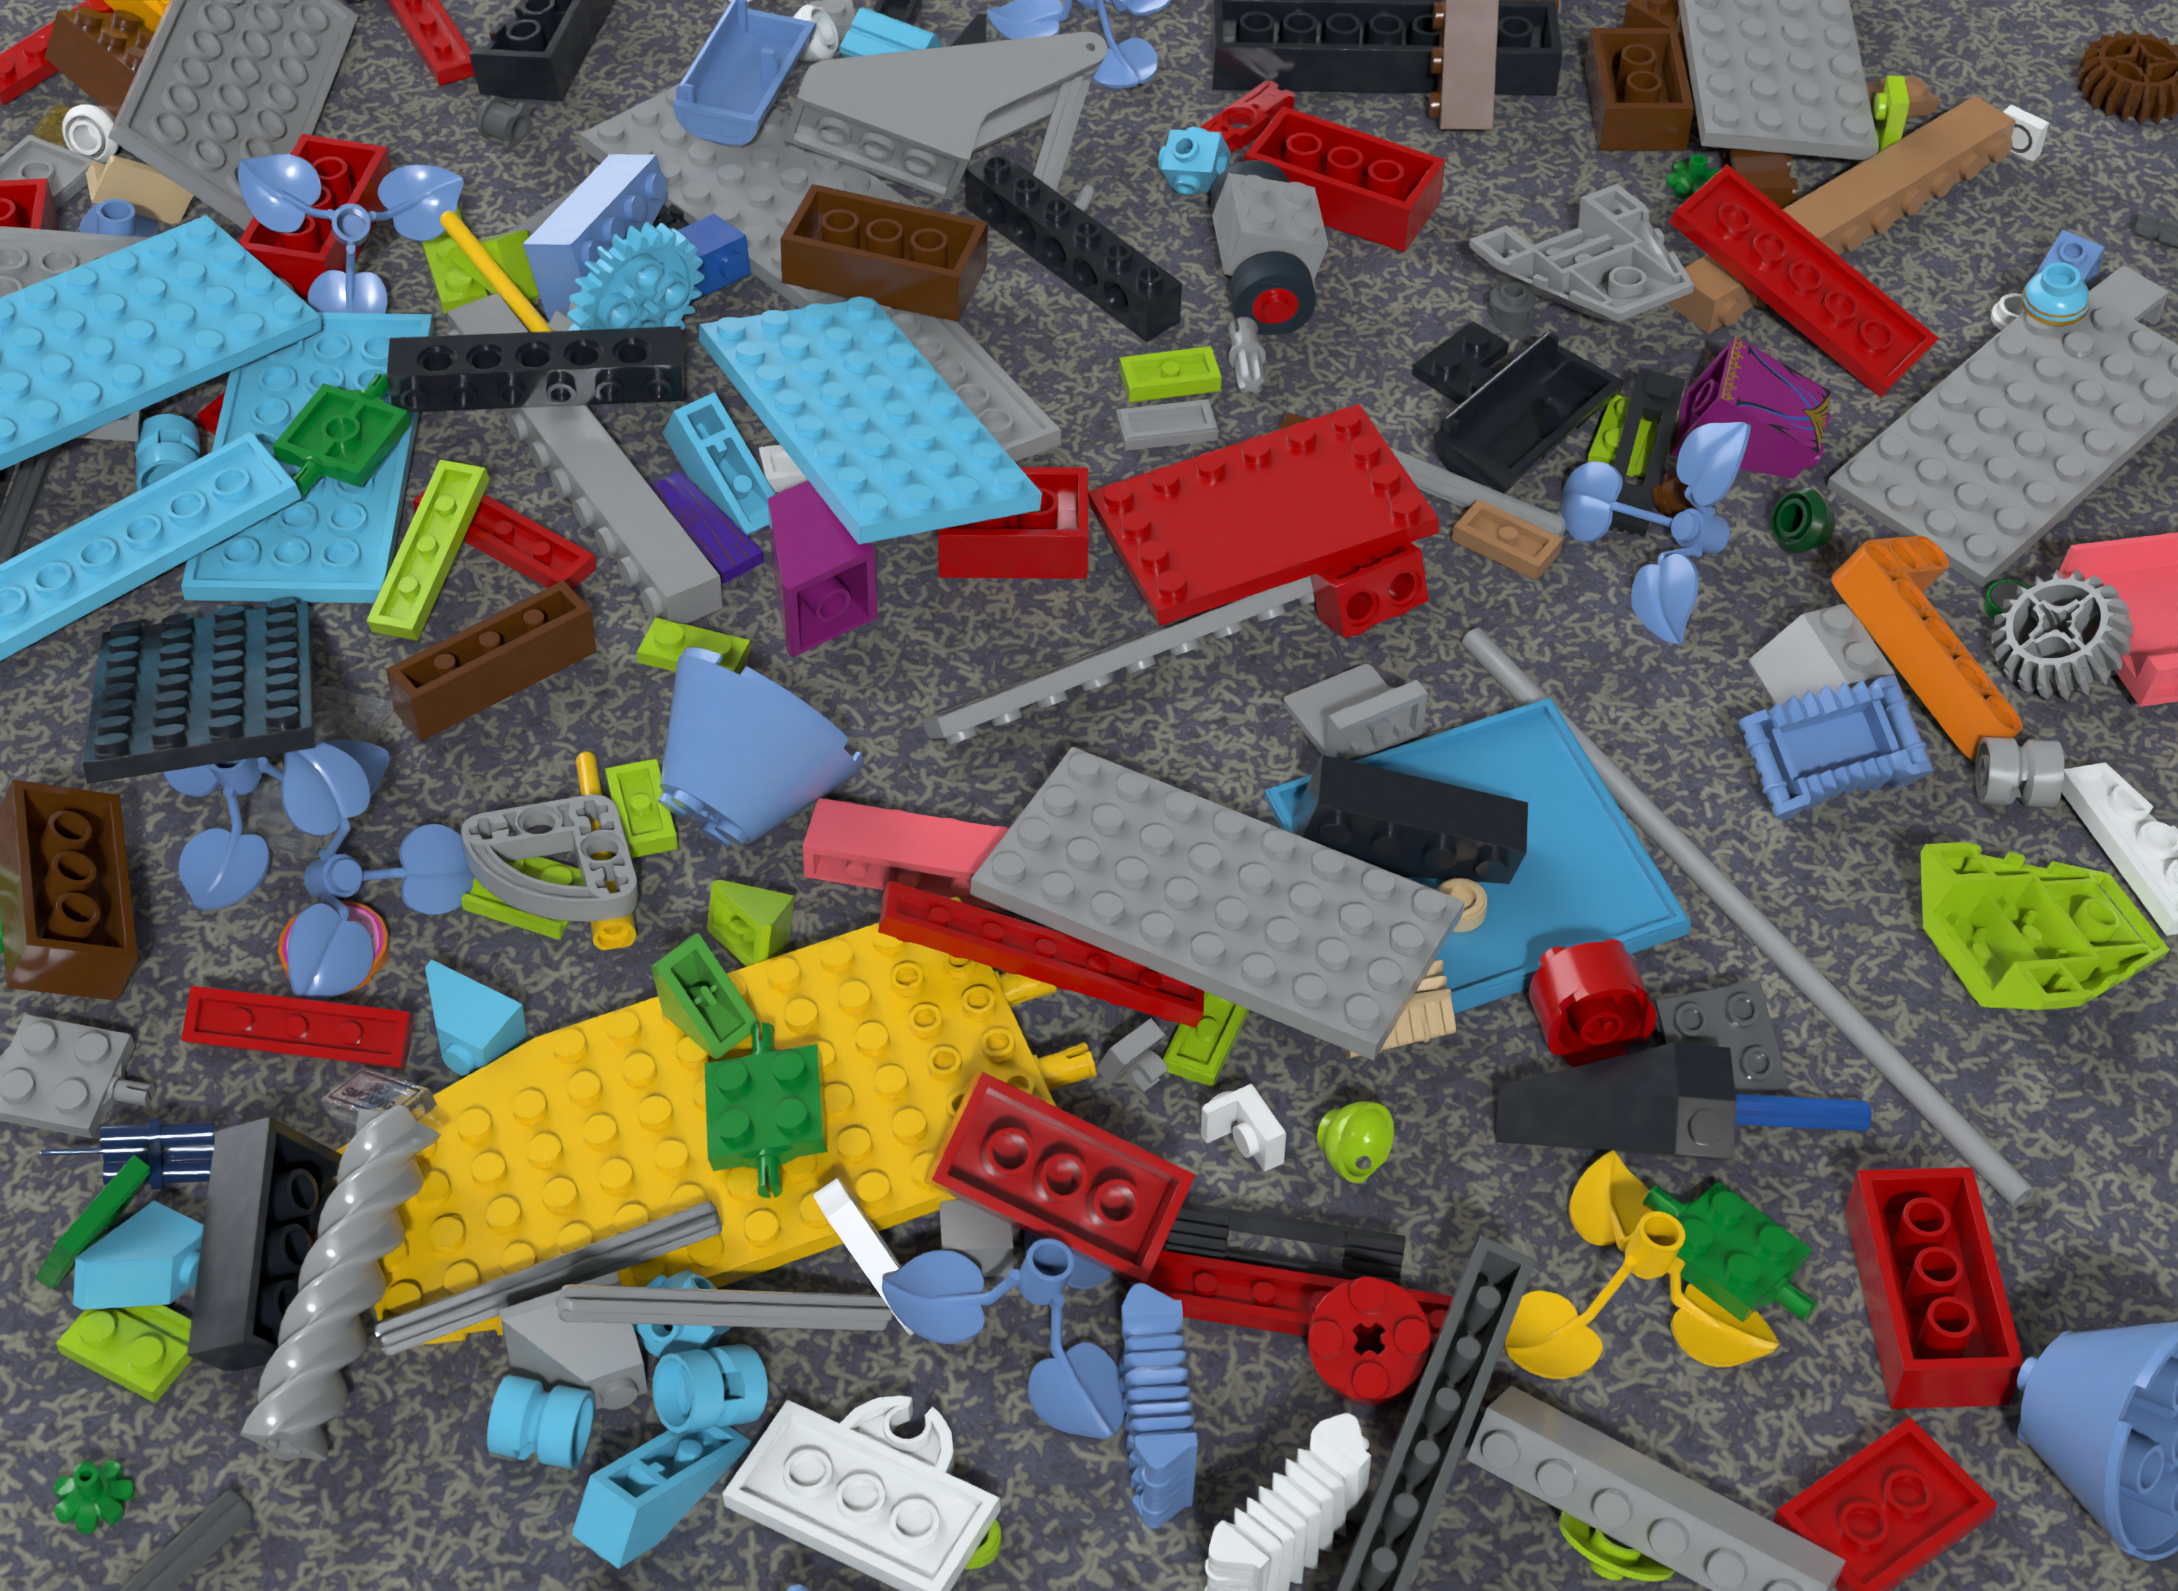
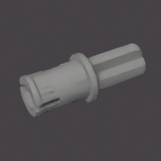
M1248 317L1237 318L1239 324L1238 332L1234 321L1228 326V335L1232 347L1229 351V362L1236 371L1239 390L1243 393L1251 391L1256 395L1262 391V384L1265 382L1263 363L1266 359V353L1263 346L1259 343L1256 322Z

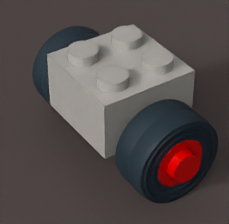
M1249 160L1232 165L1223 171L1214 182L1211 191V204L1213 209L1212 218L1224 275L1232 276L1230 296L1236 319L1239 317L1253 319L1258 326V335L1292 333L1306 324L1314 312L1316 294L1313 282L1329 246L1315 187L1306 186L1299 182L1290 183L1285 173L1279 167L1266 161Z

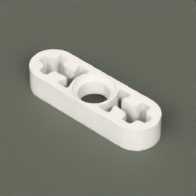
M838 1177L814 1193L813 1196L830 1224L888 1305L882 1292L883 1278L902 1268V1265L852 1193ZM897 1318V1320H898L899 1323L902 1325V1327L906 1330V1332H907L910 1336L913 1335L914 1332L911 1331L909 1328H907V1327Z

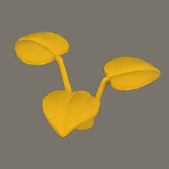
M1610 1151L1593 1163L1578 1181L1570 1198L1569 1216L1575 1230L1587 1242L1597 1246H1607L1616 1243L1618 1249L1625 1252V1260L1622 1266L1588 1309L1580 1316H1578L1573 1304L1559 1294L1540 1290L1523 1295L1504 1342V1350H1506L1509 1358L1517 1365L1532 1374L1544 1378L1567 1379L1586 1372L1598 1361L1603 1350V1344L1599 1336L1586 1325L1597 1316L1630 1273L1647 1280L1661 1277L1667 1272L1669 1273L1670 1299L1675 1306L1680 1308L1671 1320L1672 1334L1680 1347L1690 1357L1700 1363L1713 1367L1740 1365L1773 1353L1778 1347L1779 1341L1757 1311L1744 1322H1741L1690 1283L1683 1295L1681 1291V1271L1685 1262L1676 1257L1685 1240L1683 1226L1672 1215L1665 1212L1652 1211L1643 1205V1200L1650 1190L1627 1169L1615 1151Z

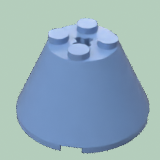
M689 647L684 649L677 661L660 788L663 793L658 800L664 808L682 818H685L687 813L705 824L701 829L705 836L725 847H728L731 842L742 846L743 843H752L816 802L818 798L824 797L860 772L864 765L862 754L856 751L852 758L844 749L849 738L806 702L747 666L739 675L718 665L723 658L722 655L702 648Z
M2178 1321L2074 1333L2062 1332L2043 1351L2039 1359L2035 1357L2028 1358L2019 1371L2017 1386L2021 1392H2024L2021 1406V1421L2017 1433L2020 1442L2033 1448L2124 1552L2147 1561L2166 1558L2178 1551V1534L2175 1535L2178 1531Z

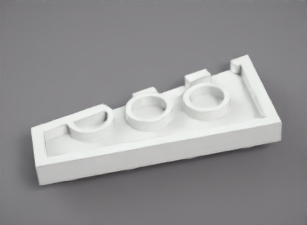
M2106 762L2064 769L2062 794L2166 936L2178 934V828L2158 822L2150 815L2153 805Z

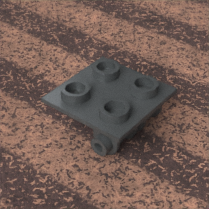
M1760 980L1654 1001L1659 1021H1656L1652 1032L1655 1043L1665 1042L1666 1044L1683 1043L1730 1047L1736 1094L1750 1095L1789 1087Z

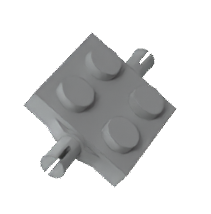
M24 1014L11 1045L0 1056V1121L93 1139L103 1116L115 1106L117 1101L149 1108L151 1104L150 1099H153L155 1096V1085L125 1080V1069L135 1048L131 1034Z

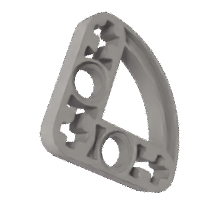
M585 795L480 813L468 818L461 826L465 860L475 878L495 897L517 909L557 920L603 921L627 916L638 905L637 878L617 808L614 802L605 796ZM589 820H597L601 830L592 832ZM537 825H547L553 828L544 834H531L527 832L529 828ZM516 832V836H510V833ZM574 850L584 886H566L541 881L515 870L505 862ZM600 851H609L616 854L612 859L603 861L590 858L592 854ZM614 880L617 893H609L605 882Z

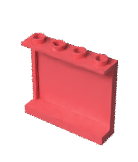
M2178 532L2070 545L2059 569L2064 578L2068 579L2076 569L2081 574H2084L2085 580L2096 574L2103 581L2104 586L2112 584L2113 588L2118 591L2119 597L2127 604L2130 612L2128 617L2133 625V637L2129 638L2131 654L2120 656L2123 662L2122 671L2115 672L2139 707L2178 702Z

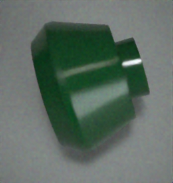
M1798 487L1786 493L1776 504L1771 517V528L1776 543L1780 548L1790 553H1802L1825 545L1831 538L1836 523L1835 514L1830 505L1817 491L1808 487Z

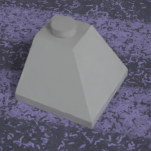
M617 1272L577 1285L621 1286ZM561 1290L498 1310L512 1376L541 1381L543 1390L547 1393H550L557 1385L591 1391L594 1393L595 1410L603 1407L609 1410L624 1408L630 1405L638 1395L648 1392L644 1363L632 1324L564 1322L559 1318L558 1308L556 1307V1298Z

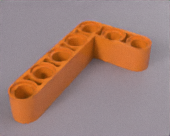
M1917 535L1868 540L1832 574L1833 586L1965 756L1975 762L1978 746L1983 737L2014 738L2023 730V724L2014 708L1923 594L1949 568L1948 558L1936 543L1925 536Z

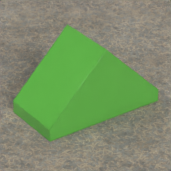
M694 933L651 966L663 1015L713 1059H719L750 1035V1028L754 1024L758 1023L759 1027L761 1026L699 933Z

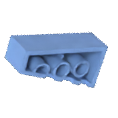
M610 154L523 243L548 322L551 321L556 310L569 309L570 295L581 292L582 287L575 282V279L588 276L590 271L586 268L585 263L586 261L597 263L600 259L597 249L599 246L609 250L613 247V235L617 234L625 240L630 226L641 232L645 222H649L652 225L668 197L667 181L661 172L657 155Z

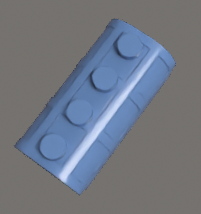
M731 0L676 89V100L673 108L676 119L681 126L696 137L714 141L721 145H743L750 142L756 136L784 84L794 71L807 45L814 37L816 22L747 9V0Z

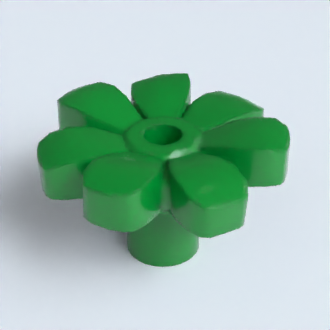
M1694 154L1690 157L1689 165L1683 161L1673 165V173L1667 174L1666 185L1675 188L1674 196L1685 199L1690 194L1693 195L1719 172V169H1706L1707 158L1701 154Z
M91 1460L78 1463L74 1468L73 1478L62 1476L54 1484L53 1491L55 1496L63 1500L54 1507L57 1520L61 1524H67L75 1520L78 1532L83 1534L93 1533L98 1527L99 1518H102L108 1525L116 1524L125 1515L120 1503L134 1498L135 1489L132 1481L120 1480L123 1477L124 1470L114 1460L106 1461L99 1470L95 1468Z

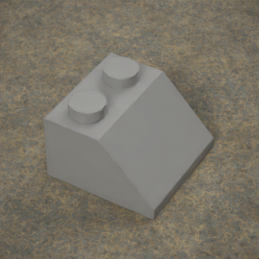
M1847 603L1800 615L1748 660V666L1774 706L1777 703L1782 706L1792 695L1800 699L1808 690H1811L1815 695L1825 685H1828L1835 691L1843 682H1846L1852 689L1862 679L1868 688L1877 678L1894 676L1895 674Z

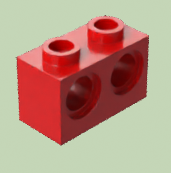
M1411 542L1311 576L1318 620L1344 639L1363 634L1368 628L1389 618L1402 616L1409 612L1411 608L1429 601L1422 552L1419 547Z

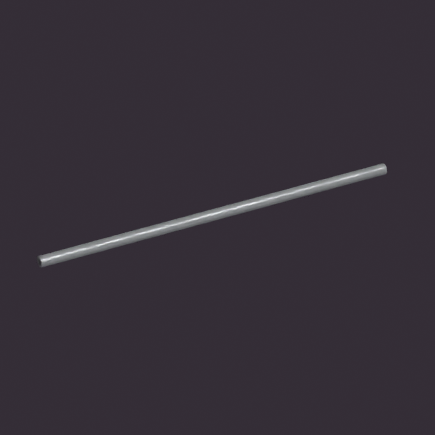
M1474 628L1465 635L1462 646L1521 706L1549 698L1481 628ZM1556 705L1614 800L1632 820L2013 1209L2029 1201L2033 1197L2035 1189Z

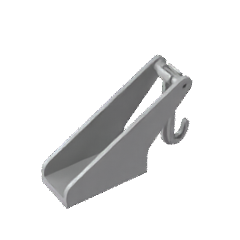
M1087 31L818 61L810 66L804 75L783 141L933 196L952 200L973 153L1050 118L1033 175L1056 191L1084 100L1088 94L1089 85L1099 65L1104 61L1108 47L1102 36L1095 32ZM1085 185L1074 203L1082 211L1086 210L1093 195L1092 186Z

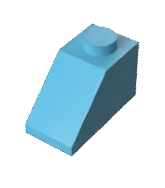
M432 959L425 966L442 1059L453 1072L461 1076H468L470 1073L479 1070L516 1049L528 1036L523 1005Z
M152 1201L75 1258L73 1305L82 1310L171 1304L191 1287H196L204 1225L156 1201Z

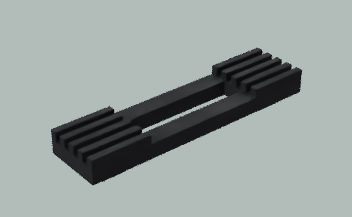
M1639 367L1613 465L1621 474L1623 480L1622 489L1616 502L1652 512L1655 503L1652 491L1660 483L1686 379ZM1643 415L1648 416L1647 421L1652 422L1653 418H1657L1659 426L1642 487L1625 482L1640 420ZM1613 511L1612 523L1608 530H1613L1615 527L1619 528L1618 532L1624 533V530L1629 531V534L1634 535L1637 533L1641 537H1645L1650 521Z
M1183 1202L1169 1232L1166 1250L1347 1280L1369 1276L1386 1280L1399 1286L1406 1236ZM1229 1230L1345 1248L1343 1263L1341 1266L1227 1248Z

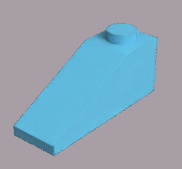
M716 393L709 394L674 410L662 434L685 473L746 536L769 526L767 498L776 494Z
M715 1425L705 1430L675 1433L669 1430L590 1475L572 1536L592 1549L599 1557L607 1560L618 1569L658 1545L750 1446L751 1441L730 1426L720 1427Z

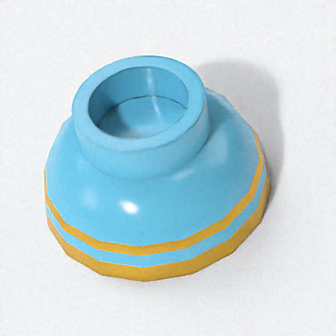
M2063 262L2049 264L2043 271L2034 275L2025 286L2021 297V305L2025 312L2034 320L2046 325L2066 326L2075 324L2082 320L2089 311L2090 293L2085 282L2081 279L2079 271L2074 266Z

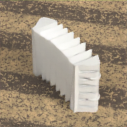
M1345 1413L1321 1421L1311 1433L1310 1451L1298 1448L1297 1463L1286 1459V1476L1273 1473L1272 1490L1259 1486L1258 1498L1260 1503L1247 1498V1513L1235 1508L1234 1524L1222 1520L1215 1527L1209 1545L1208 1559L1205 1562V1571L1208 1577L1207 1586L1204 1591H1289L1290 1582L1302 1584L1304 1567L1317 1569L1319 1549L1332 1552L1333 1533L1346 1537V1520L1358 1524L1364 1518L1371 1455L1366 1452L1369 1448V1441L1367 1438L1362 1437L1358 1419L1355 1416Z

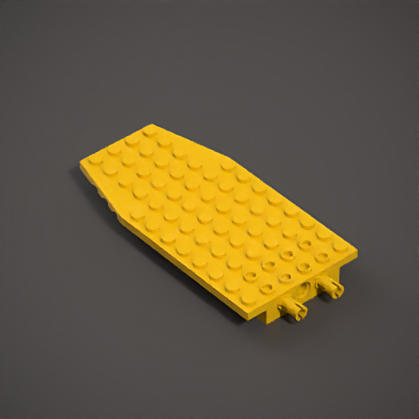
M959 896L951 898L952 900L961 902ZM879 923L726 973L760 1022L761 1032L762 1022L770 1023L775 1027V1050L780 1051L817 1044L822 1056L828 1152L800 1156L786 1164H782L780 1168L783 1192L781 1195L774 1197L770 1187L771 1198H764L757 1193V1169L736 1167L713 1171L707 1154L705 1063L750 1055L752 1053L751 1034L719 1059H713L663 1015L659 997L657 996L535 1037L409 1109L419 1123L439 1132L441 1136L435 1143L415 1155L422 1171L424 1182L422 1189L417 1195L397 1206L405 1229L404 1241L394 1251L378 1260L387 1285L385 1295L374 1305L378 1322L705 1201H712L715 1205L722 1223V1231L715 1236L617 1271L621 1286L646 1287L661 1274L669 1278L689 1269L694 1274L707 1278L716 1288L844 1244L813 1196L814 1193L838 1177L852 1193L877 1231L938 1211L942 1201L960 1199L924 1183V1180L973 1076L983 1071L1056 1107L1050 1091L1097 1075L1092 1054L1088 1051L1087 1044L1082 1042L1064 1051L1037 1058L1036 1054L1032 1055L1010 1007L1056 993L1057 988L1054 985L1018 974L1003 973L999 975L997 971H993L991 966L964 958H956L948 953L915 943L900 941L894 937L878 933ZM348 1144L337 1149L336 1152L343 1155ZM495 1316L422 1344L463 1341L467 1338L468 1333L496 1330L498 1336L503 1335L500 1316Z

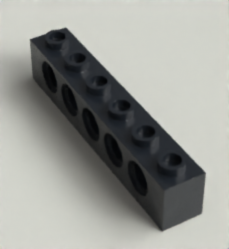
M998 150L966 168V209L982 221L988 222L989 226L1145 342L1150 341L1180 323L1182 282L1003 152Z
M681 326L389 338L387 382L391 405L408 410V412L684 401V357Z

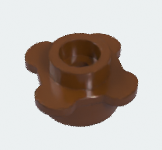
M1674 471L1665 473L1664 482L1661 485L1655 486L1652 491L1653 499L1659 511L1673 519L1682 511L1690 508L1696 509L1685 497V491L1689 485L1682 483Z

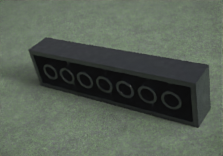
M1213 0L1211 30L1213 90H1252L1262 82L1270 80L1279 84L1278 90L1280 91L1288 89L1290 91L1437 92L1438 74H1431L1432 47H1439L1440 29H1433L1434 2H1441V0ZM1499 0L1494 95L1556 96L1563 53L1555 1Z

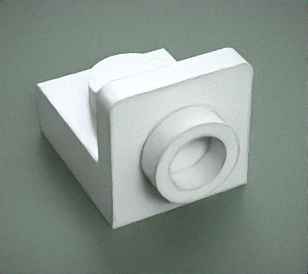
M1252 1084L1234 1092H1222L1202 1107L1201 1136L1206 1143L1233 1132L1235 1143L1242 1155L1246 1158L1254 1156L1264 1172L1284 1163L1286 1132Z

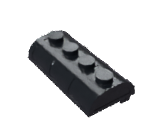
M1546 332L1442 419L1440 430L1434 434L1435 450L1440 461L1448 471L1505 493L1536 464L1545 459L1568 436L1584 425L1600 408L1615 398L1621 392L1624 380L1558 345L1559 337Z

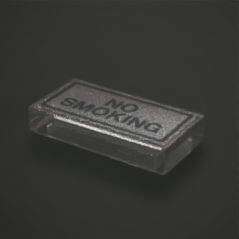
M365 1067L360 1068L320 1099L327 1115L354 1125L357 1122L359 1109L388 1111L397 1105L407 1107L418 1121L437 1105L429 1088Z

